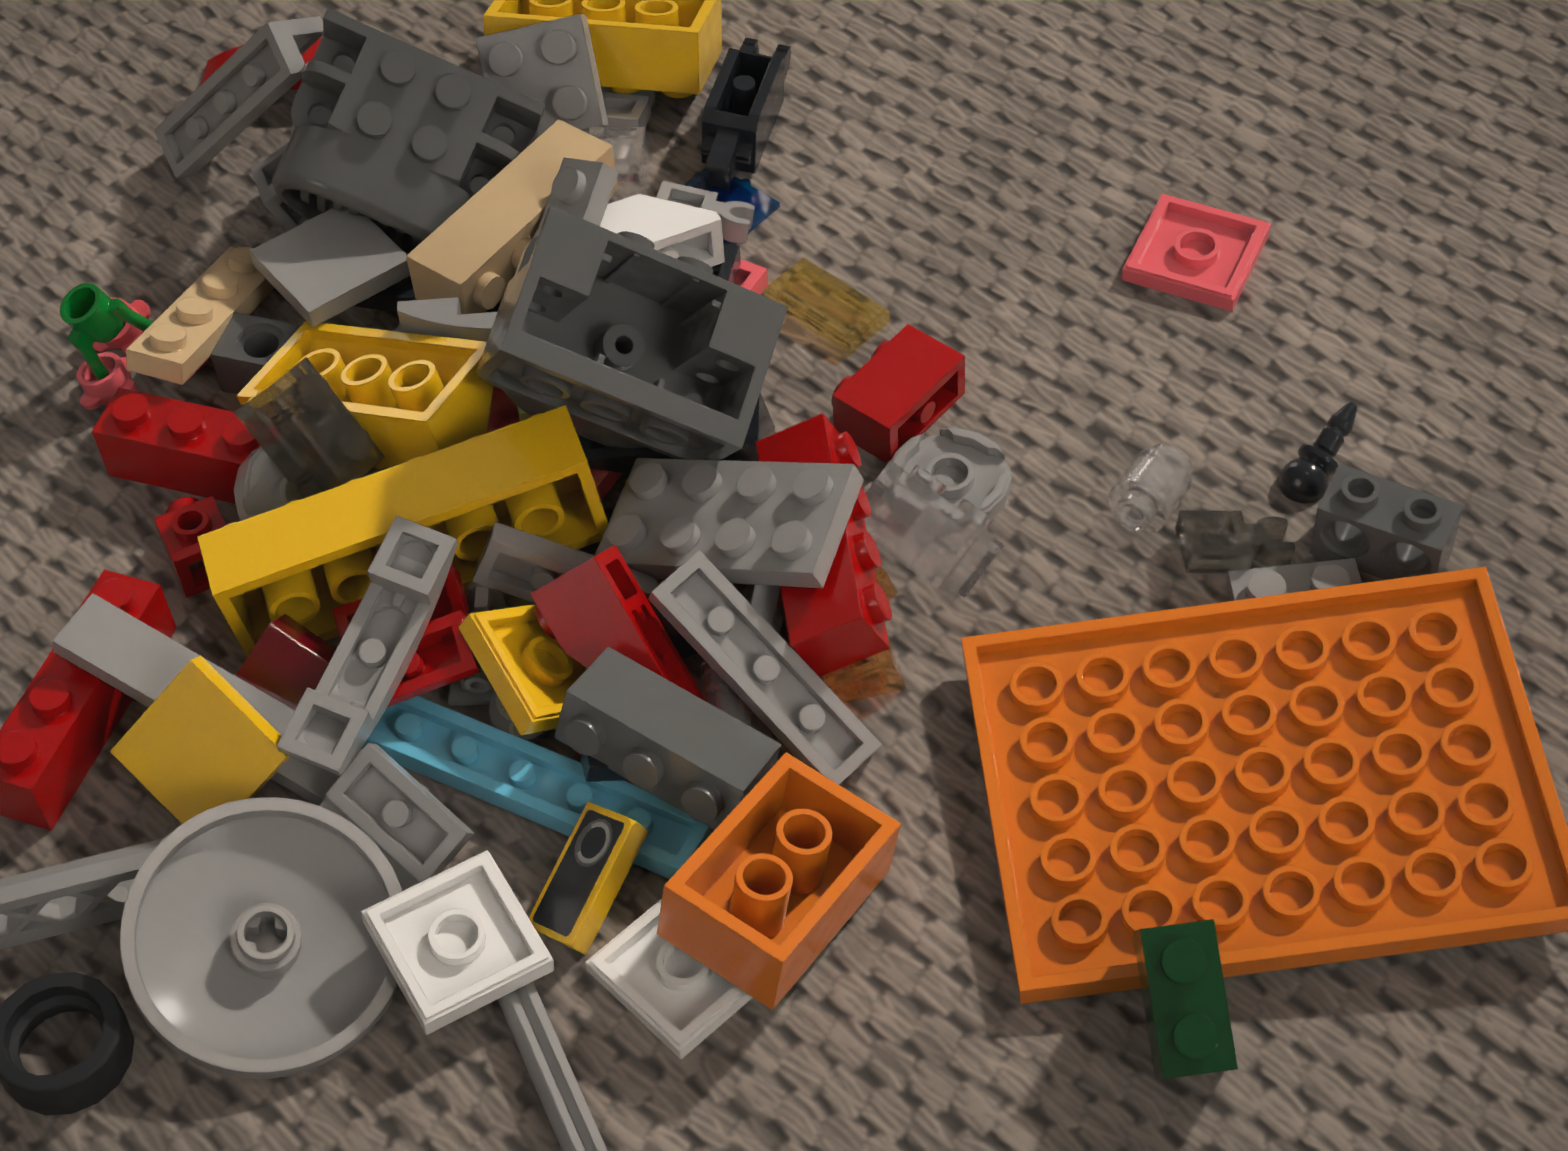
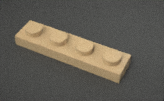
M229 247L126 349V370L183 385L210 357L233 314L250 315L275 288L254 267L250 255V250L253 248Z

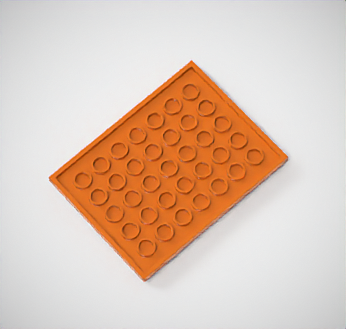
M1486 566L961 638L1020 1004L1141 989L1132 932L1145 928L1214 919L1223 978L1568 932V826Z

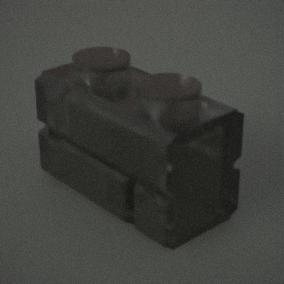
M307 357L272 380L234 411L289 482H293L296 485V490L303 499L343 485L350 480L362 478L385 457L366 430L361 427Z

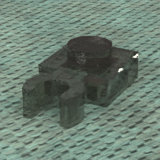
M1179 511L1175 531L1186 573H1228V571L1250 569L1253 560L1267 567L1290 565L1295 550L1294 542H1281L1284 540L1288 527V521L1285 518L1270 516L1258 520L1256 524H1245L1242 511Z

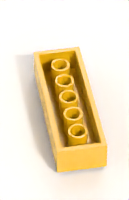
M564 405L545 413L535 414L528 419L489 433L476 435L466 441L433 453L412 458L405 463L363 478L350 480L343 485L304 499L291 501L284 506L248 519L227 524L220 529L197 537L212 596L248 657L268 625L284 614H287L325 641L339 636L332 609L364 597L371 583L367 571L396 515L457 539L458 545L452 564L461 575L464 590H466L469 584L473 583L472 579L476 563L495 522L578 550L600 542L608 526V521L567 406Z

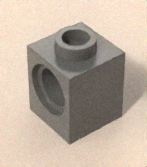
M234 313L210 354L221 390L238 394L300 326Z

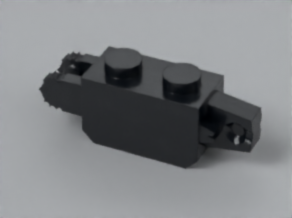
M745 38L740 50L729 48L705 104L702 118L701 156L702 163L706 164V170L709 173L706 178V186L728 190L737 170L756 173L784 102V81L789 70L792 53L791 46L779 44L773 55L767 56L759 54L758 40Z

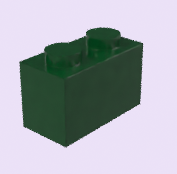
M1214 919L1145 928L1132 932L1155 1077L1170 1079L1238 1069Z

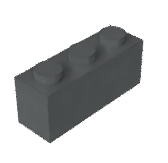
M607 647L566 691L554 738L572 747L578 753L592 756L608 765V769L626 778L634 785L647 790L714 830L775 765L782 745L610 647Z

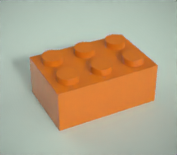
M786 752L664 885L657 935L773 1010L888 874L901 823Z

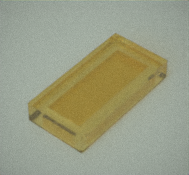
M804 257L764 288L765 297L788 306L786 312L788 315L850 355L890 322L889 310Z

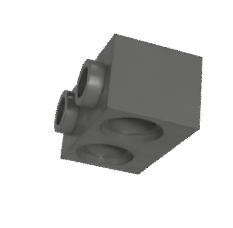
M1339 464L1317 508L1310 554L1330 561L1355 558L1359 571L1385 580L1441 573L1453 551L1463 505Z

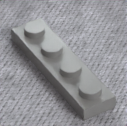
M700 550L651 592L648 600L801 762L840 785L882 745Z

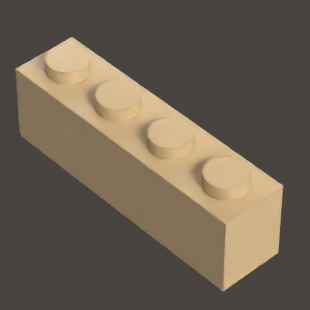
M558 119L406 256L415 298L417 300L458 297L462 314L485 313L487 310L494 308L502 299L508 282L515 276L523 251L539 228L552 191L553 181L559 172L563 158L602 162L616 170L613 145ZM616 180V182H615V185H614V188H613V191H612V194H611L610 198L613 196L614 192L618 189V182H617V180Z

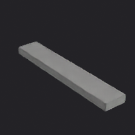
M93 593L52 640L54 653L148 708L188 662L200 656ZM205 659L281 736L283 735L295 710ZM291 756L271 779L307 801L319 806L326 798V792L340 776Z

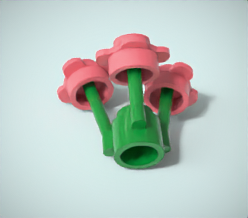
M82 283L75 286L63 298L60 305V316L72 328L67 338L68 342L77 348L86 360L79 367L76 374L77 381L84 390V394L79 402L84 409L95 410L101 405L108 406L118 388L136 390L137 385L131 379L132 371L126 370V357H119L115 353L106 351L118 349L126 353V349L153 323L149 320L151 309L143 300L138 299L129 304L121 298L108 297L93 283ZM208 359L196 371L200 370L207 363Z

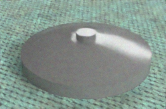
M259 797L233 801L208 809L192 817L164 838L145 860L130 887L121 919L120 950L124 974L131 996L144 1020L165 1044L189 1061L211 1071L248 1079H271L288 1077L323 1065L354 1046L374 1027L389 1007L399 987L365 927L361 913L362 910L402 892L398 878L379 847L361 829L349 820L321 806L295 799Z

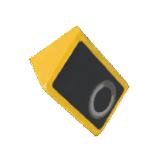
M587 802L529 916L536 931L586 955L649 831L633 819Z

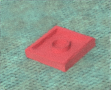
M1161 194L1122 269V281L1233 312L1270 235L1271 223Z

